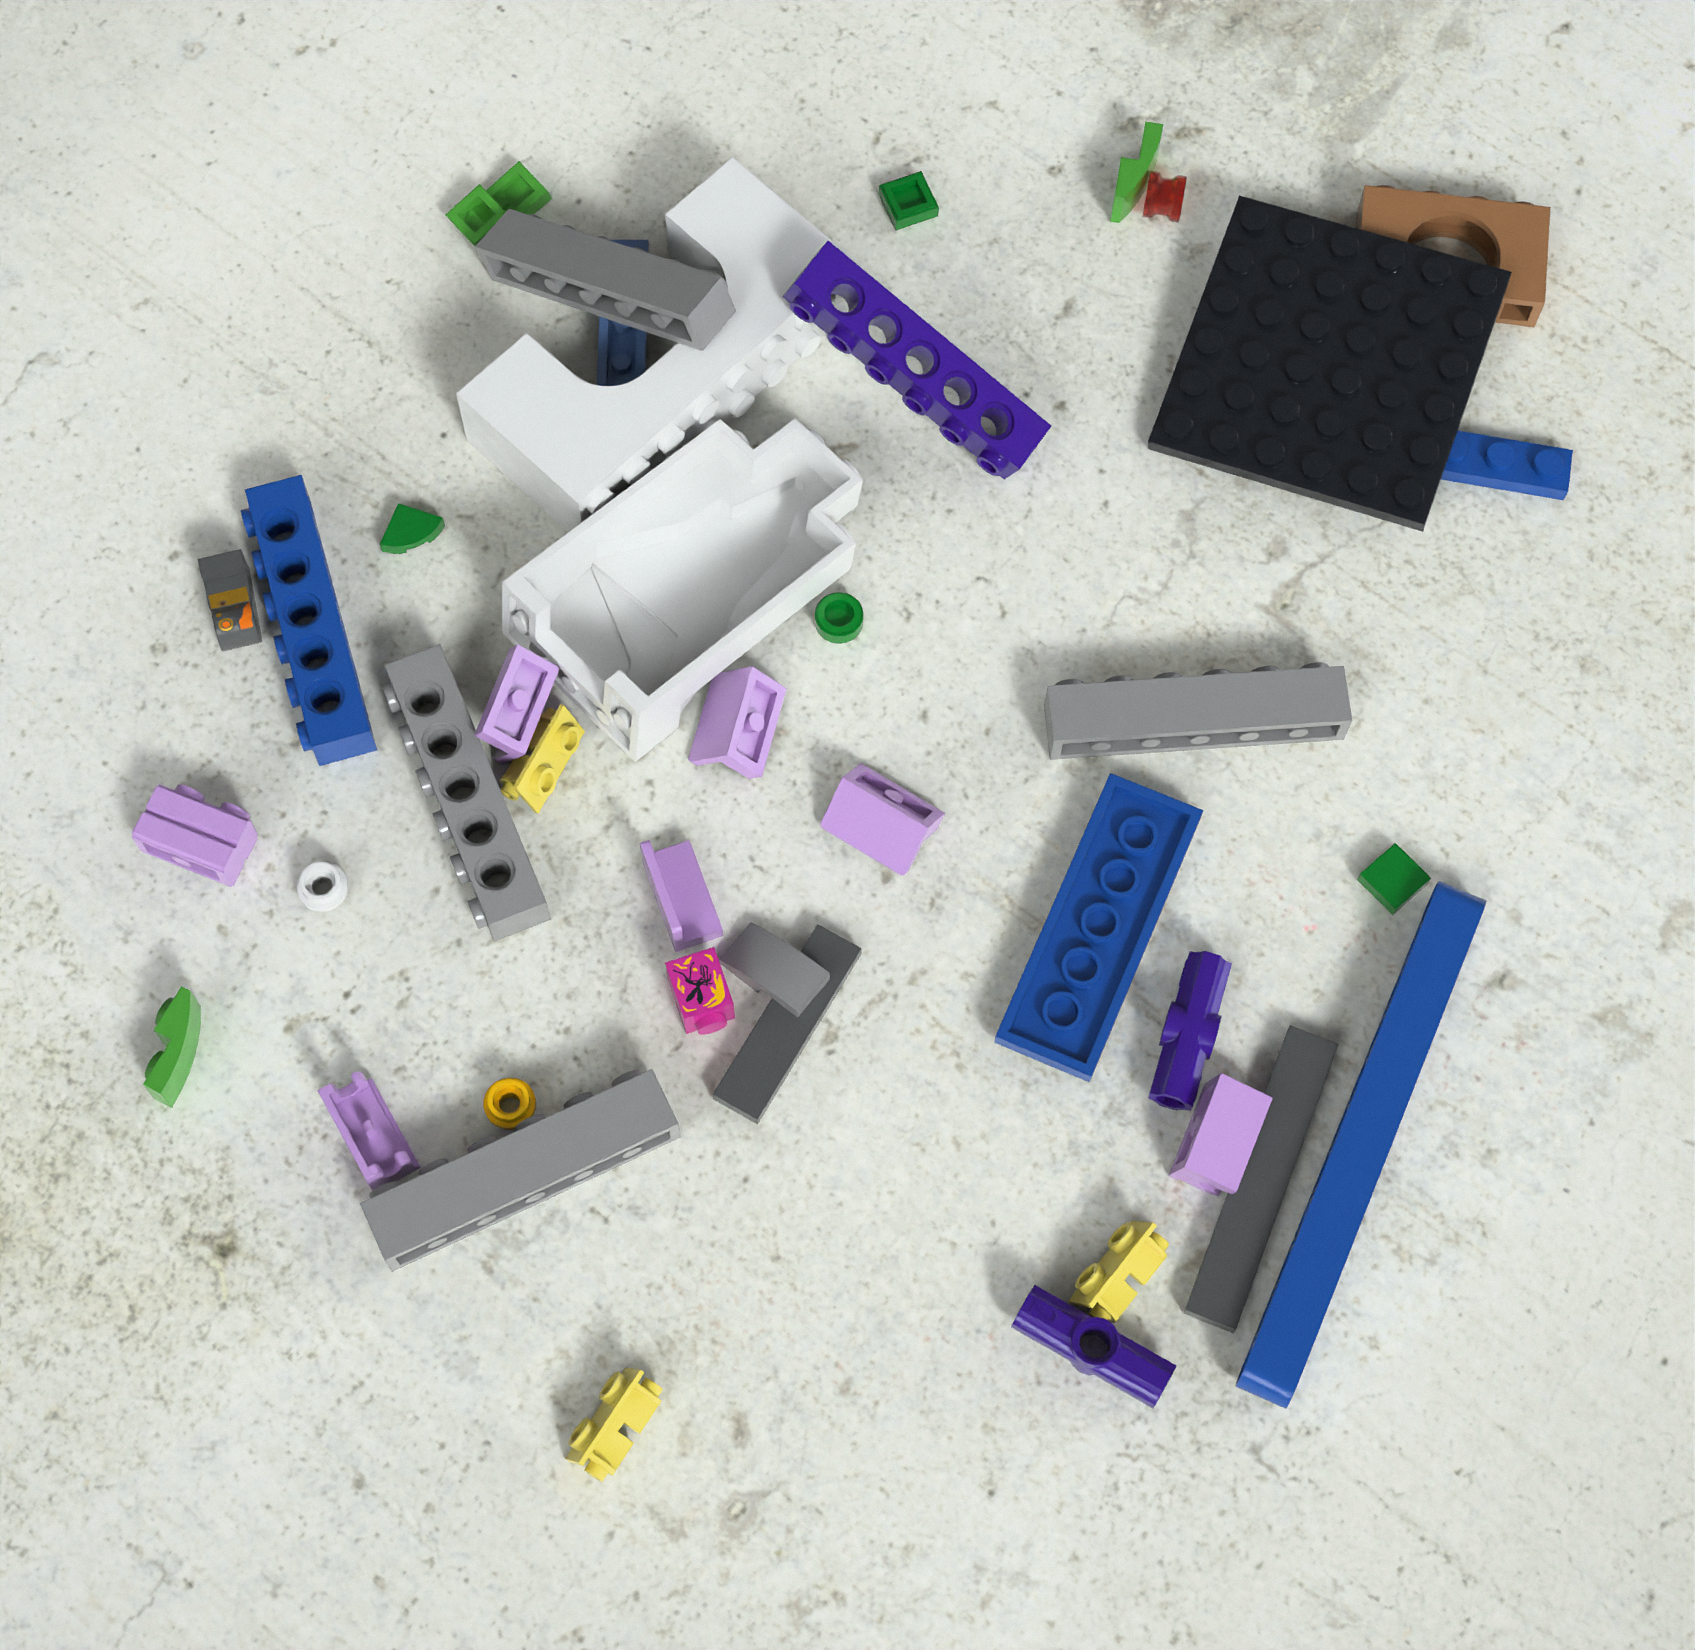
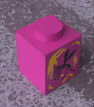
M714 947L665 962L667 979L686 1034L698 1031L700 1035L714 1033L726 1027L727 1021L735 1019L734 1003Z

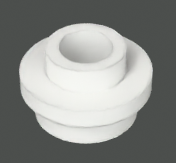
M316 862L307 866L299 875L296 884L297 894L307 908L318 912L330 911L338 907L346 898L348 880L339 866L330 862ZM322 882L332 884V888L328 893L324 895L315 893V888L318 884Z

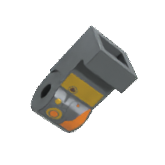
M239 549L197 559L209 609L212 612L215 632L222 652L261 643L262 636L251 573L242 550Z

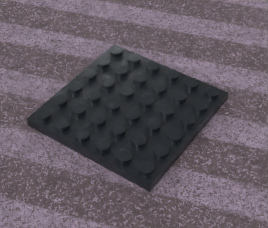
M1239 195L1150 434L1148 449L1423 532L1512 272Z

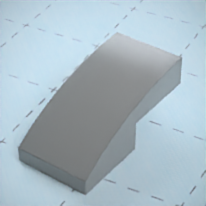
M752 922L719 958V962L723 967L757 993L760 990L764 991L797 1018L830 980V973L784 940Z

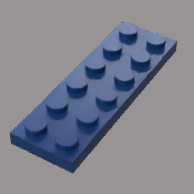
M1112 773L1109 774L997 1031L994 1043L1087 1082L1091 1081L1204 810Z

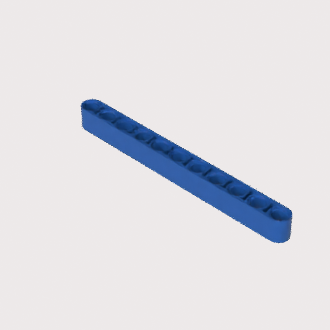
M1441 881L1437 882L1248 1350L1235 1387L1285 1409L1288 1407L1323 1322L1487 900Z

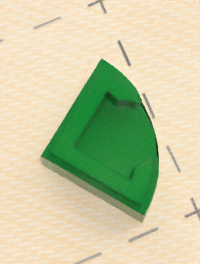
M398 503L380 542L381 550L391 554L407 553L406 550L416 548L426 542L431 543L442 532L445 526L442 517Z

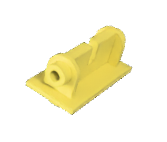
M560 704L557 710L548 707L541 714L527 749L533 751L531 756L524 755L512 760L507 771L500 779L502 784L500 790L503 796L513 801H517L519 796H521L528 806L538 814L548 796L554 791L558 778L572 754L577 750L580 740L585 733V730L564 705Z
M1131 1221L1121 1225L1108 1241L1109 1250L1098 1263L1087 1267L1078 1277L1075 1283L1077 1290L1068 1302L1071 1305L1092 1308L1088 1313L1091 1317H1100L1109 1322L1116 1323L1138 1294L1124 1281L1126 1277L1130 1275L1140 1285H1145L1167 1258L1165 1250L1168 1248L1169 1243L1161 1235L1153 1232L1157 1225L1154 1222Z
M625 1367L622 1373L619 1371L615 1372L607 1380L599 1394V1399L603 1402L591 1419L588 1417L583 1419L569 1439L568 1445L572 1448L565 1459L568 1462L581 1466L588 1460L589 1463L584 1471L600 1482H603L607 1474L611 1476L615 1474L617 1468L634 1444L618 1432L623 1423L640 1434L661 1403L658 1397L663 1389L658 1384L648 1378H644L641 1385L638 1384L644 1374L640 1369Z

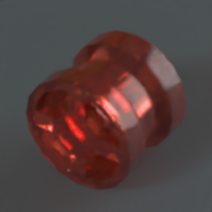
M1150 170L1142 217L1153 218L1155 215H1163L1169 221L1179 223L1187 176L1177 175L1171 179L1163 177L1160 172Z

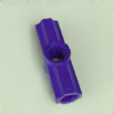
M1190 951L1185 961L1178 985L1177 997L1175 1002L1171 1001L1159 1042L1162 1050L1148 1099L1155 1101L1159 1106L1176 1111H1191L1196 1100L1205 1060L1210 1059L1222 1018L1218 1013L1232 963L1224 960L1220 955L1207 951Z
M1035 1284L1011 1328L1069 1360L1072 1366L1080 1373L1095 1375L1154 1409L1176 1368L1175 1364L1120 1334L1108 1320L1100 1317H1091ZM1086 1335L1099 1336L1107 1345L1108 1353L1101 1358L1088 1357L1080 1348L1079 1340Z

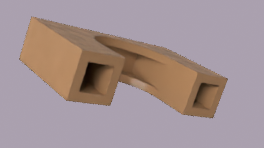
M1388 185L1364 186L1357 209V229L1411 244H1416L1433 237H1448L1465 242L1480 253L1487 265L1512 272L1495 323L1535 327L1545 304L1551 207L1538 206L1524 201L1512 203L1488 200L1481 196L1461 197L1444 195L1437 191L1419 192L1402 190Z

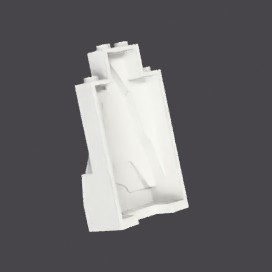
M796 418L755 449L751 447L744 434L737 430L733 431L726 423L719 419L502 582V633L514 645L518 644L560 667L554 684L636 762L679 728L681 712L700 688L851 569L856 543L853 541L849 531L843 525L836 522L858 506L863 479L849 461L841 460L826 446L823 438L816 431L808 430Z

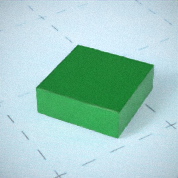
M922 171L879 185V196L895 230L938 217L939 206Z
M1394 843L1360 873L1357 881L1394 915L1428 885L1431 877Z

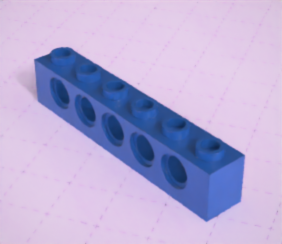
M302 475L245 489L249 508L242 509L241 515L248 537L257 536L260 547L259 550L252 551L251 553L259 580L268 578L271 592L263 593V600L270 622L278 620L282 634L273 636L281 665L290 663L293 677L285 679V685L292 708L301 706L304 721L296 723V728L303 751L313 750L319 766L377 751L311 500ZM283 532H292V535L284 540H274L276 536ZM293 574H304V576L296 582H285V580ZM304 616H316L309 624H296ZM316 658L327 659V661L318 668L307 667V665ZM327 701L339 702L337 707L331 711H318V708Z

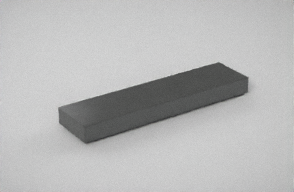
M818 924L801 952L830 973V980L798 1018L772 998L712 1094L713 1100L756 1124L760 1122L862 954V948Z

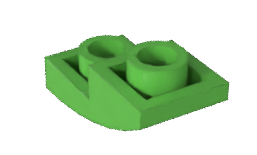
M182 986L174 998L170 997L162 1004L156 1015L154 1032L167 1047L164 1052L158 1051L147 1065L145 1071L146 1080L143 1083L154 1099L171 1108L181 1093L190 1073L197 1050L201 1025V1006L192 992Z

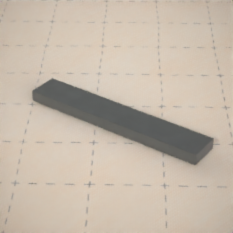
M1291 1025L1289 1026L1264 1094L1273 1099L1238 1190L1234 1194L1227 1193L1183 1314L1228 1332H1235L1338 1048V1043Z

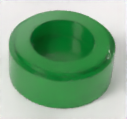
M842 592L828 594L816 606V630L822 638L831 643L842 644L850 642L862 630L863 608L860 602L850 594Z

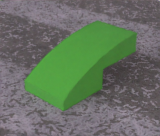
M1145 121L1139 160L1121 157L1110 222L1120 223L1132 211L1144 194L1156 165L1164 124Z
M518 161L487 190L479 184L445 215L475 247L508 209L527 215L534 214L547 204L552 197L543 185Z

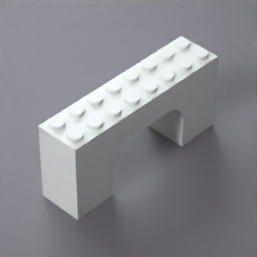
M733 157L665 214L669 259H676L685 265L704 271L711 270L722 276L728 285V292L736 309V312L703 351L677 343L638 378L622 385L599 386L578 378L526 333L456 393L467 441L567 532L578 526L719 419L727 423L733 416L740 417L745 414L760 392L767 386L769 388L776 386L784 378L788 368L800 357L806 358L810 356L818 347L821 338L827 334L813 322L807 323L798 318L790 309V303L782 296L827 241H830L851 260L854 261V259ZM831 295L832 304L837 310L841 312L849 311L845 299L839 295Z

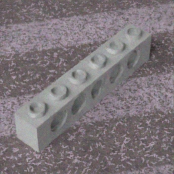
M441 644L385 664L390 682L381 685L391 712L402 711L406 725L398 727L408 755L418 752L424 766L415 770L425 797L428 798L435 795L441 810L432 814L442 840L446 841L453 838L458 854L450 856L458 880L461 885L468 882L472 885L476 898L468 900V904L478 929L488 926L495 942L551 920L547 902L481 741L474 736L476 729ZM433 702L439 704L437 709L431 713L421 714L417 712L418 708L425 703ZM451 744L456 746V749L450 755H434L435 750L442 745ZM460 787H471L474 789L473 793L465 799L458 800L450 797ZM485 829L492 832L491 836L484 842L472 843L468 841L469 836L477 830ZM495 873H505L510 876L509 880L500 887H490L485 884L486 880Z

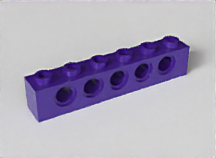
M827 241L814 255L782 296L790 303V309L798 318L807 323L813 322L828 334L829 342L837 350L845 354L851 353L861 361L871 378L880 384H888L903 396L902 400L910 410L916 414L929 417L940 426V433L949 442L957 446L963 445L977 457L978 465L993 476H1000L1005 480L1020 470L1051 428L1047 421L830 241ZM831 295H839L845 299L849 311L841 312L837 310L832 304ZM869 325L876 326L883 331L886 343L876 342L871 337ZM906 356H912L921 363L922 374H916L909 369ZM944 386L950 387L957 392L960 401L959 405H954L946 399ZM981 417H986L994 423L996 436L989 435L984 431L981 425Z

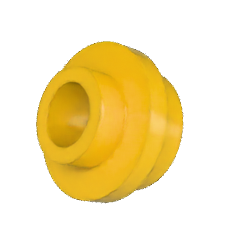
M503 1078L489 1087L484 1096L483 1106L488 1120L493 1125L504 1130H514L521 1121L534 1115L536 1098L532 1088L523 1080ZM507 1098H516L520 1101V1105L516 1111L507 1113L501 1110L503 1101Z

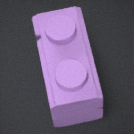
M160 784L156 786L146 805V811L142 812L132 831V838L139 850L227 886H234L244 867L245 859H248L257 841L258 834L251 820H249V813L228 802H223L220 808L203 802L205 797L201 793L185 785L178 784L175 790Z

